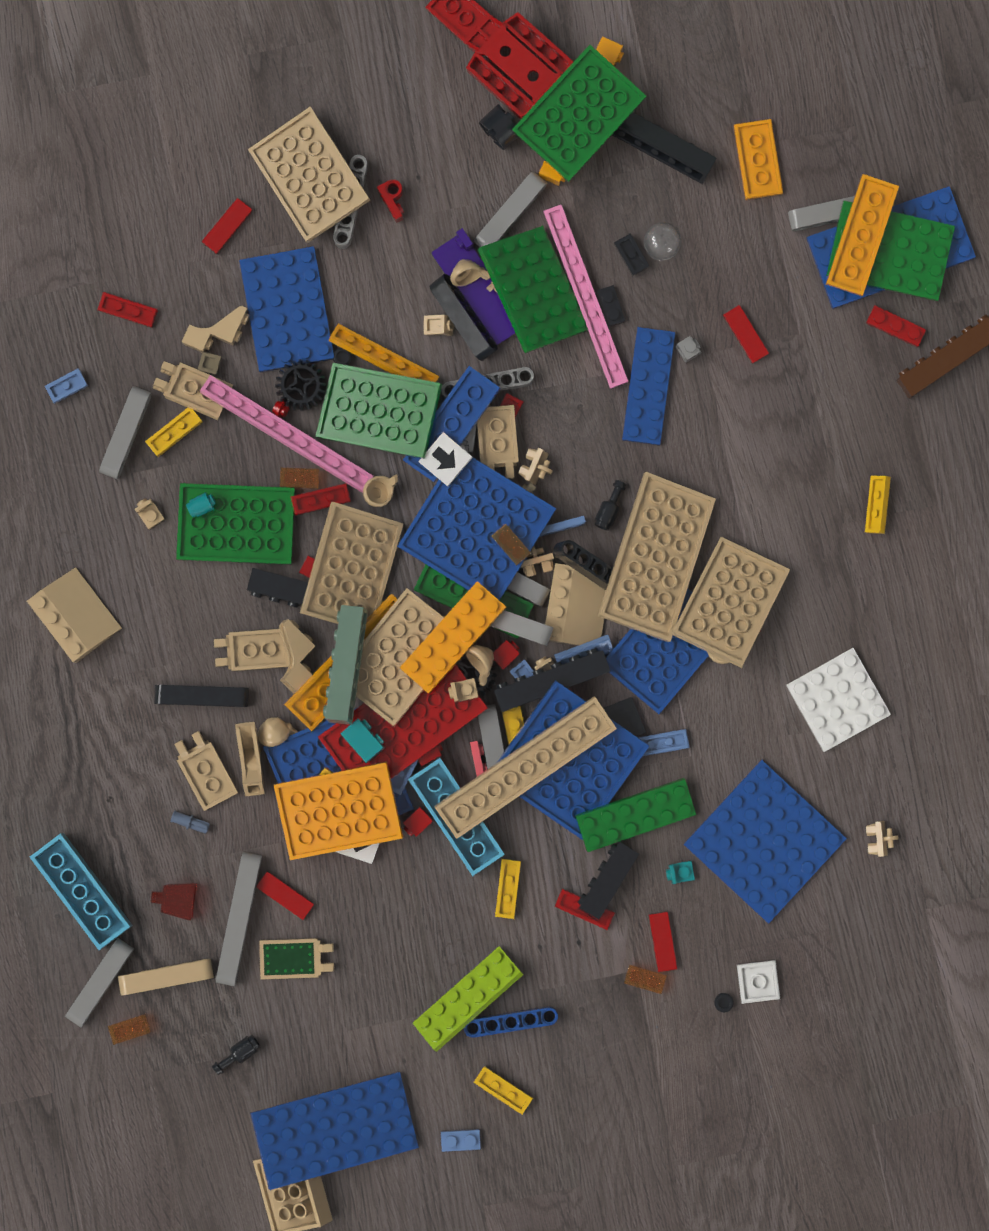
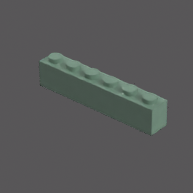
M341 605V609L337 613V622L339 623L338 629L334 632L336 644L331 653L333 665L329 669L330 686H327L326 689L328 700L327 705L323 709V716L329 723L352 725L368 611L364 607Z

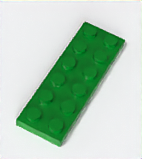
M426 564L414 588V591L450 608H453L468 592L467 589ZM505 591L500 600L506 606L505 611L528 618L534 605ZM497 629V630H499V631H501V632H503V633H505V634H508V635H510V636H512V637H514V638H516V639H518V637H519V636L514 635V634H512V633H509V632H506V631Z
M681 778L577 814L575 817L586 851L591 852L695 816L696 812L686 780Z

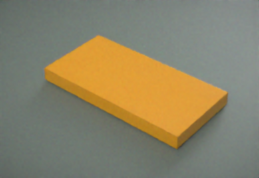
M771 119L734 124L733 128L745 200L782 195L783 188Z

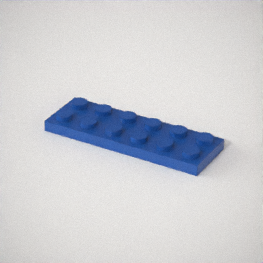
M637 327L622 441L660 446L675 332Z
M468 366L435 413L427 451L443 432L461 446L501 388ZM404 457L403 461L434 483L438 479L418 462L421 458Z

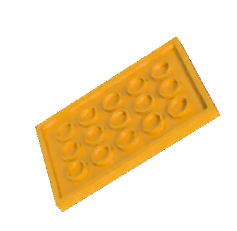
M387 762L274 784L290 860L403 838Z

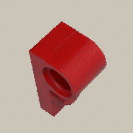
M389 180L377 186L378 193L396 223L403 220L402 214L404 211L399 203L395 204L403 193L401 183L397 180ZM395 186L399 190L396 194H390L388 192L389 188Z

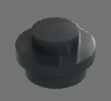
M339 348L334 352L333 361L334 363L349 365L352 361V355L349 351Z
M720 993L716 996L714 1005L718 1011L725 1013L732 1009L734 1001L729 994Z

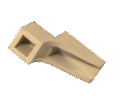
M239 306L209 328H198L189 324L182 343L201 353L210 350L213 344L212 337L233 346L235 342L240 340L242 325H246L249 320L248 309Z
M287 619L279 625L289 658L288 669L280 681L294 694L312 676L310 673L311 669L306 664H301L300 662L315 645L312 643L313 640L309 635L303 634L299 630L296 622Z
M255 722L235 724L245 796L265 794L260 744Z

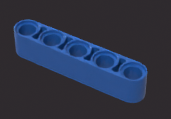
M546 1006L477 1017L470 1023L477 1024L478 1031L475 1033L469 1032L467 1029L468 1025L464 1027V1031L469 1037H480L549 1026L557 1022L558 1013L555 1008ZM552 1011L555 1017L553 1020L547 1021L544 1019V1013ZM533 1014L536 1020L534 1023L528 1024L524 1020L525 1016ZM514 1017L517 1023L515 1026L509 1027L505 1023L506 1019ZM489 1020H495L498 1025L496 1029L490 1030L487 1028L486 1023Z

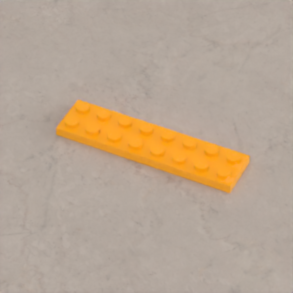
M390 594L367 618L364 640L397 601L394 595ZM331 656L284 704L311 731L325 718L323 716V709L327 705L328 700L326 689L327 686H330L329 669L333 665Z

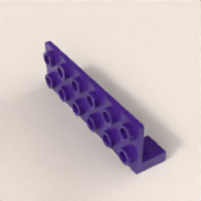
M463 228L456 232L454 238L432 251V256L440 268L450 277L454 267L461 259L471 260L487 271ZM480 277L466 286H457L497 345L515 334L498 293L494 289L491 292L487 289L492 282L491 278L485 280Z

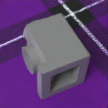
M690 336L679 342L675 347L685 363L702 353L697 340Z

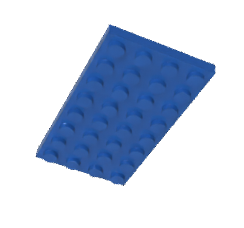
M950 186L892 207V212L955 226L946 268L976 258ZM837 226L806 238L832 309L885 291V289L866 285L863 296H859L826 285L828 278L826 273Z
M400 1072L250 1113L269 1190L419 1148Z

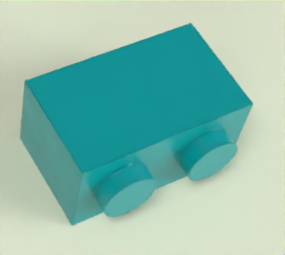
M357 718L352 725L348 726L340 734L365 763H369L385 749L382 745L384 740L378 734L374 735L370 731L372 727L365 719Z

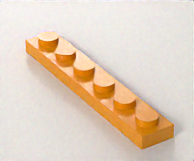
M340 324L336 326L329 338L331 343L391 374L437 382L439 379L438 375Z

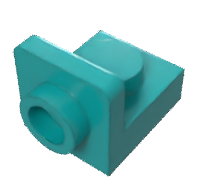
M691 861L669 864V869H666L667 880H671L672 884L695 880Z

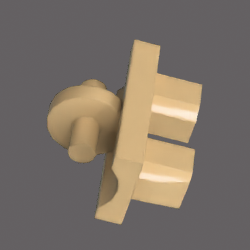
M541 448L537 450L528 449L526 459L532 461L531 466L522 465L518 474L529 483L536 485L538 478L544 479L546 473L551 475L553 472L548 468L550 465V461L547 460L549 454Z
M533 546L527 558L531 556L533 558L525 560L520 569H523L527 578L536 575L534 565L537 564L542 565L544 573L553 571V553L537 557L538 554L544 553L543 547L535 549V546Z
M877 821L875 824L866 826L867 836L876 835L877 843H868V854L878 855V857L887 856V841L888 848H894L893 840H898V835L893 836L892 828H885V821Z

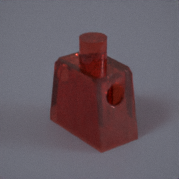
M197 883L166 884L163 886V892L152 891L151 903L161 904V913L193 920Z

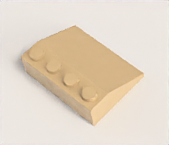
M555 563L545 625L553 627L549 641L579 646L602 636L604 618L599 617L598 613L606 590L569 565Z
M77 568L72 569L27 600L28 604L74 663L79 662L122 629Z
M261 1158L253 1161L272 1231H302L321 1227L333 1221L321 1176L269 1190Z

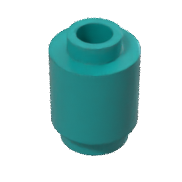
M205 492L189 500L186 507L194 518L214 510L216 502L212 494L208 495Z

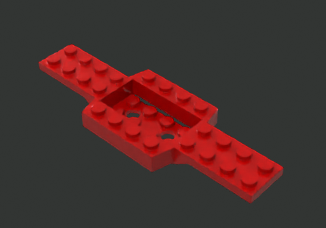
M431 0L425 7L428 12L474 52L466 67L467 72L520 120L573 63L565 53L519 12L504 22H500L475 0ZM503 47H509L511 53L509 56L504 57L500 54V50ZM485 55L488 59H490L517 85H519L526 93H528L532 97V101L527 96H525L517 87H515L508 79H506L482 56ZM535 71L539 74L536 81L528 79L530 72Z

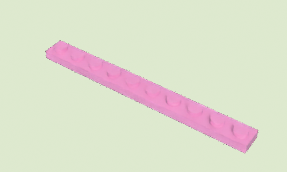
M558 205L547 209L543 213L585 320L609 388L612 389L628 383L563 207Z
M210 375L201 388V394L363 493L364 485L373 477L367 471Z

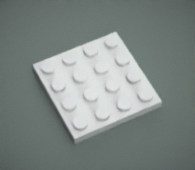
M854 648L786 685L823 752L891 715Z

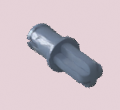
M175 810L170 821L185 826L186 829L190 828L202 833H207L210 826L208 822L194 818V815L188 816Z

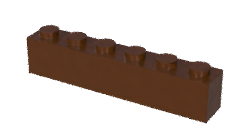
M987 314L977 320L979 324L972 327L969 325L961 331L963 335L960 337L953 336L947 340V345L942 349L938 346L930 352L932 356L927 359L922 357L914 363L916 365L910 370L907 367L899 373L900 377L896 381L909 399L989 345V317Z

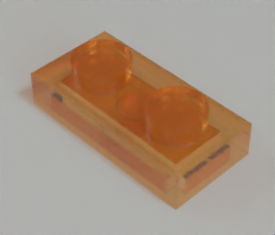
M281 468L280 487L319 489V469Z
M507 524L503 525L491 536L516 566L531 554Z
M629 964L624 984L662 994L667 975Z
M146 1014L108 1026L113 1045L151 1033Z

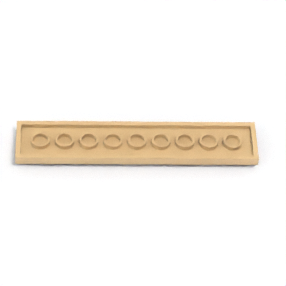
M594 696L434 807L457 839L617 728Z

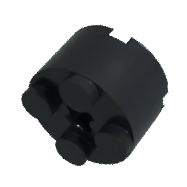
M499 104L479 121L483 131L502 150H505L518 138L512 131L516 126L513 123L515 121L514 117L509 112L505 113V110Z

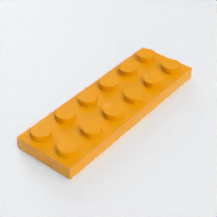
M862 174L826 285L863 296L899 186Z
M477 581L399 668L429 694L506 609V606Z

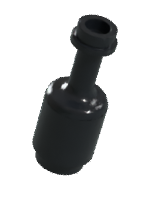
M619 480L613 483L615 488L609 501L601 503L595 517V526L609 531V528L615 522L620 510L616 502L621 491L626 489V484Z
M253 1035L246 1036L230 1048L231 1054L220 1063L215 1062L212 1068L217 1075L223 1074V1069L234 1061L243 1063L256 1054L261 1046Z

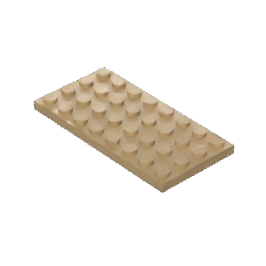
M645 472L598 616L663 641L671 642L672 632L679 617L716 499Z

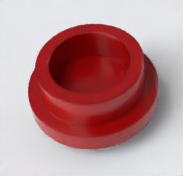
M277 401L272 413L279 418L286 417L289 411V407L285 406L286 401Z

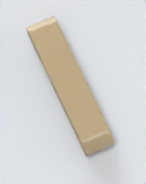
M211 958L117 977L122 996L214 978Z

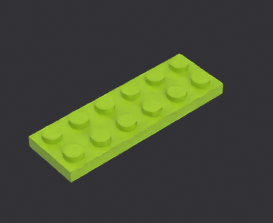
M499 946L416 1019L413 1025L432 1049L437 1052L524 974Z

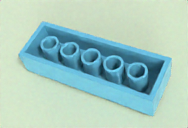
M441 758L408 779L472 876L505 855L483 821L456 839L435 809V805L460 789V786Z
M60 833L30 856V859L98 950L103 949L133 926L64 833Z

